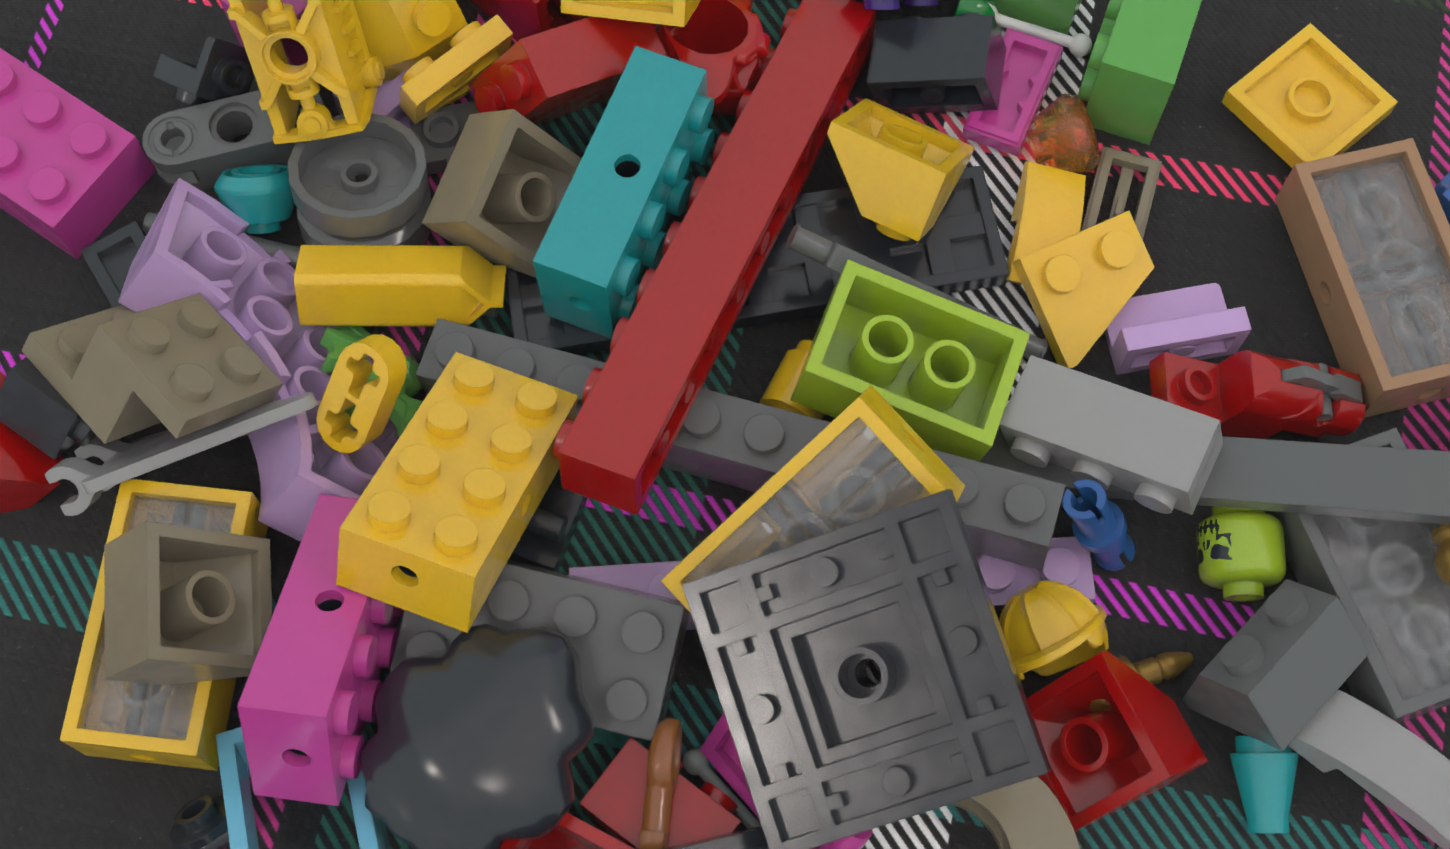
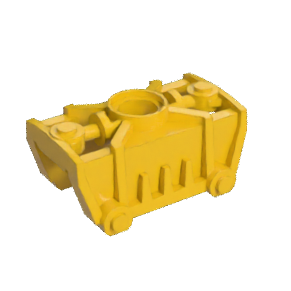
M228 0L230 5L227 13L230 20L236 21L261 93L259 100L261 110H267L274 130L272 137L274 144L312 141L364 131L371 118L378 87L383 84L385 71L376 55L370 56L353 0H307V6L300 20L297 19L293 5L282 3V0ZM291 38L303 45L308 54V61L300 66L290 65L281 39ZM319 84L338 96L345 119L333 120L330 111L324 105L315 102L314 95L320 91ZM299 100H300V103H301V105H302V110H301V112H300V114H299V116H298L297 126H296V128H295L296 117H297V111H298Z

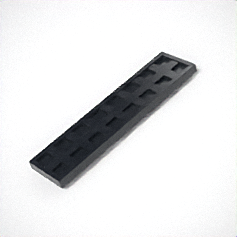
M979 165L964 169L934 226L918 242L913 239L900 241L881 233L876 228V222L861 216L849 186L799 194L732 329L824 314L841 273L786 248L788 237L796 224L946 294L1006 285L1009 271L983 166ZM687 212L682 213L679 217L671 215L664 232H668L674 221L682 223ZM506 267V287L515 339L575 355L610 349V338L545 315L537 278Z

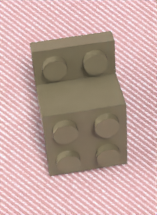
M200 293L137 313L124 305H120L34 331L29 334L22 349L24 355L104 444L162 423L177 439L272 402L283 385L281 380Z

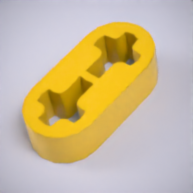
M370 335L345 347L339 355L318 407L316 417L318 431L323 441L332 449L340 453H352L377 440L383 433L407 374L406 357L400 346L393 339L384 335ZM370 356L374 360L373 365L366 357ZM373 370L379 378L367 383ZM356 405L350 417L344 410ZM351 424L357 430H352L349 425Z

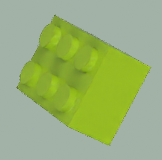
M848 259L832 291L790 400L836 418L872 385L931 449L980 462L993 445L1030 333Z

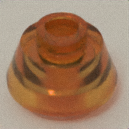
M1067 93L1060 95L1035 116L1036 128L1027 131L1028 142L1033 157L1038 164L1048 163L1050 167L1074 173H1090L1101 160L1098 141L1090 116L1082 99L1078 96Z

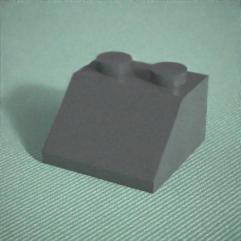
M1286 579L1198 675L1182 701L1192 711L1283 751L1370 652L1337 596Z

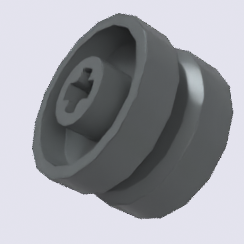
M343 114L332 117V119L341 120L345 119ZM371 114L370 121L364 131L325 139L296 142L288 160L289 184L293 201L297 206V217L301 235L307 245H424L427 242L431 229L423 225L422 221L431 203L424 146L412 129L391 117Z

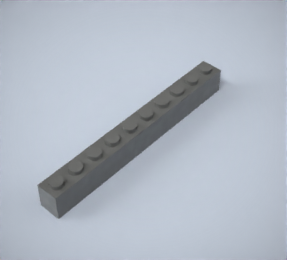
M438 318L417 369L416 377L428 395L455 352L579 395L575 414L576 419L583 406V390L591 371L595 367L603 369L606 362ZM701 388L662 467L756 492L831 422ZM933 450L965 485L957 505L974 552L1042 571L1066 485Z

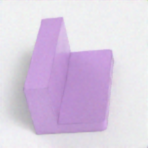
M1210 283L1131 297L1104 333L1115 373L1119 375L1150 369L1149 361L1163 352L1197 360L1235 354L1252 328L1245 306L1227 309L1220 285Z

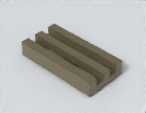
M1103 146L1080 232L1096 225L1111 164L1122 166L1108 219L1124 212L1134 170L1145 172L1133 219L1143 240L1162 161Z

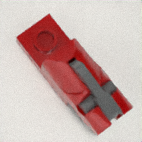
M1251 350L1237 352L1219 364L1163 352L1149 361L1151 397L1220 420L1223 436L1267 439L1282 430L1312 437H1322L1326 434L1346 436L1355 431L1364 419L1366 404H1362L1361 386H1363L1360 375L1330 367L1323 363L1317 364L1284 359Z

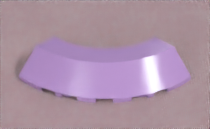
M178 178L131 263L118 302L137 313L200 293L283 383L272 402L313 392L318 403L314 408L248 433L257 460L260 477L261 504L258 521L298 541H302L319 494L359 499L400 436L396 433L397 428L394 423L388 419L380 437L355 452L340 453L323 441L318 431L316 417L318 407L332 373H326L321 370L329 352L320 345V340L326 328L336 329L338 326H300L294 288L295 270L290 266L292 260L282 250H278L271 257L264 248L244 233L249 225L248 222L214 198ZM366 357L367 360L370 361V363L373 365L374 362L372 361L371 357ZM349 426L352 430H354V431L357 430V429H355L354 427Z

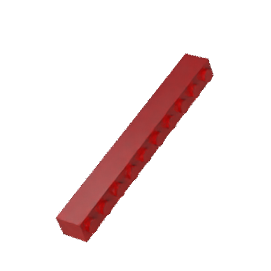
M802 0L798 9L790 8L781 29L780 43L776 49L769 48L768 55L762 59L759 80L753 91L746 89L741 96L736 111V124L731 133L722 132L718 138L713 152L710 172L707 177L699 176L693 184L688 200V212L682 223L674 221L670 226L664 241L663 258L656 270L649 268L645 272L638 289L637 306L630 319L622 317L617 323L610 343L611 354L603 369L595 367L591 371L583 390L582 408L574 421L567 419L562 424L557 434L553 456L559 459L562 488L638 515L828 138L827 131L831 121L839 117L872 51L876 10L865 9L864 3L855 0Z

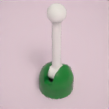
M959 0L954 17L962 13L994 15L998 26L1006 29L1010 28L1068 47L1070 52L1077 57L1086 56L1092 49V40L1088 35L1078 33L1070 36L998 14L994 0Z

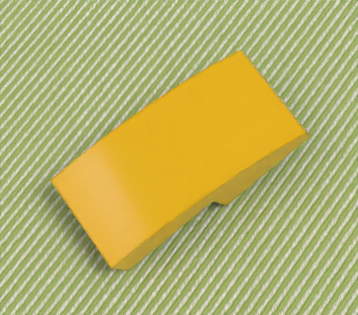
M1030 161L1024 163L1011 222H1015L1016 226L1007 260L1009 276L1006 280L1008 282L1022 285L1012 262L1080 232L1086 175Z

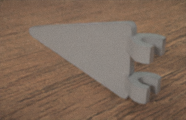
M307 392L264 404L177 439L169 430L144 436L130 443L114 440L104 444L98 436H95L87 445L80 446L74 451L76 457L60 461L45 473V477L49 484L60 479H67L76 485L78 494L70 497L60 505L65 516H75L84 512L99 499L102 492L111 489L116 484L310 410L317 406L318 403L313 392ZM95 456L103 460L104 464L97 465L84 459Z

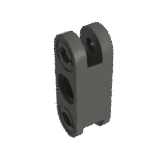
M260 90L170 111L157 116L147 125L143 133L142 146L167 187L172 189L178 178H181L200 191L214 188L221 173L230 168L256 164L288 166L289 157L296 143L274 144L272 139L274 130L267 110H261L259 104L261 93ZM319 93L314 95L315 102L324 105ZM298 107L295 128L297 126V119L302 110V107ZM249 134L244 140L232 142L238 136Z

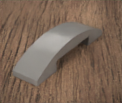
M1338 689L1288 746L1323 773L1339 769L1438 845L1437 849H1450V760L1396 721Z

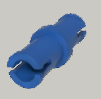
M1088 479L1074 482L1073 485L1080 494L1079 498L1076 499L1074 494L1067 488L1062 499L1064 510L1073 519V534L1083 548L1093 552V557L1100 567L1110 571L1122 570L1125 568V565L1119 555L1123 553L1125 558L1131 563L1136 552L1134 542L1126 533L1128 528L1123 512L1118 505L1108 501L1106 492L1101 484Z

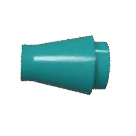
M1235 736L1236 753H1229L1246 815L1247 833H1290L1289 815L1299 754L1292 753V748L1289 746L1281 751L1250 736Z

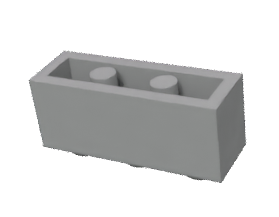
M1032 355L1024 368L999 424L1007 446L1011 448L1010 453L1017 459L1039 468H1045L1048 462L1072 470L1071 475L1077 481L1083 479L1094 480L1101 484L1104 490H1108L1109 486L1113 485L1134 493L1133 497L1138 503L1164 514L1172 513L1174 508L1193 515L1223 446L1221 424L1218 419Z

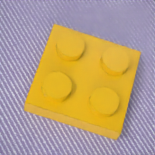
M1310 23L1229 88L1222 103L1293 168L1296 164L1343 154L1390 115L1398 101Z

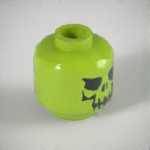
M1212 507V515L1201 520L1198 524L1196 538L1199 578L1210 587L1223 589L1224 600L1244 602L1263 599L1264 588L1273 586L1284 578L1286 574L1284 527L1282 522L1275 516L1265 513V510Z

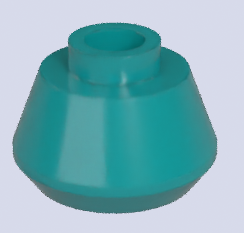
M256 164L230 168L221 173L214 185L215 192L222 205L249 223L244 231L245 233L264 234L278 231L281 229L280 221L286 220L292 215L295 203L289 184L288 166Z

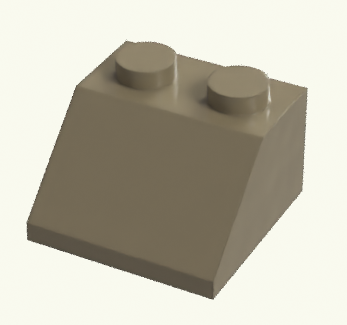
M515 109L470 114L422 224L456 246H469L490 262L506 265L507 268L536 278L533 259L582 158Z
M145 521L104 545L105 680L175 685L249 676L272 618L270 539Z

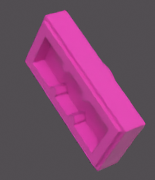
M1007 28L1003 36L1006 55L998 110L970 111L963 127V138L1019 157L1062 58L1063 46Z

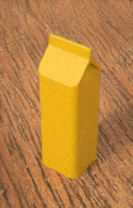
M301 245L294 273V288L300 326H435L438 318L468 326L489 308H503L506 265H493L469 246Z

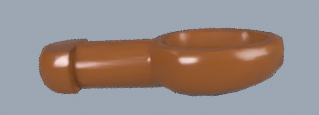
M666 718L657 725L651 739L647 762V782L642 826L639 835V849H662L668 847L673 790L678 780L682 749V725L680 720L675 718Z

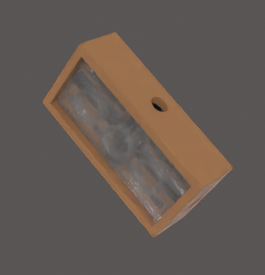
M1405 139L1294 165L1275 201L1340 369L1360 375L1363 386H1361L1362 404H1366L1364 418L1449 398L1450 225L1414 139Z

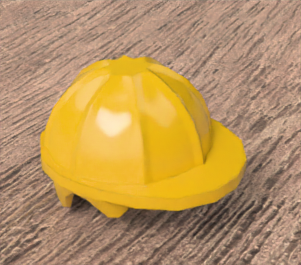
M1039 581L1019 590L1017 594L1007 601L1000 614L999 623L1020 680L1025 679L1023 673L1030 670L1041 676L1056 674L1083 663L1109 648L1108 632L1104 621L1107 614L1100 604L1094 605L1088 597L1077 589L1059 581Z

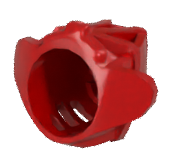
M701 0L685 27L656 24L655 30L668 57L707 70V96L714 99L712 114L736 116L742 94L746 89L753 91L758 83L761 62L768 55L771 40L770 36L763 32L758 15L751 11L753 0Z

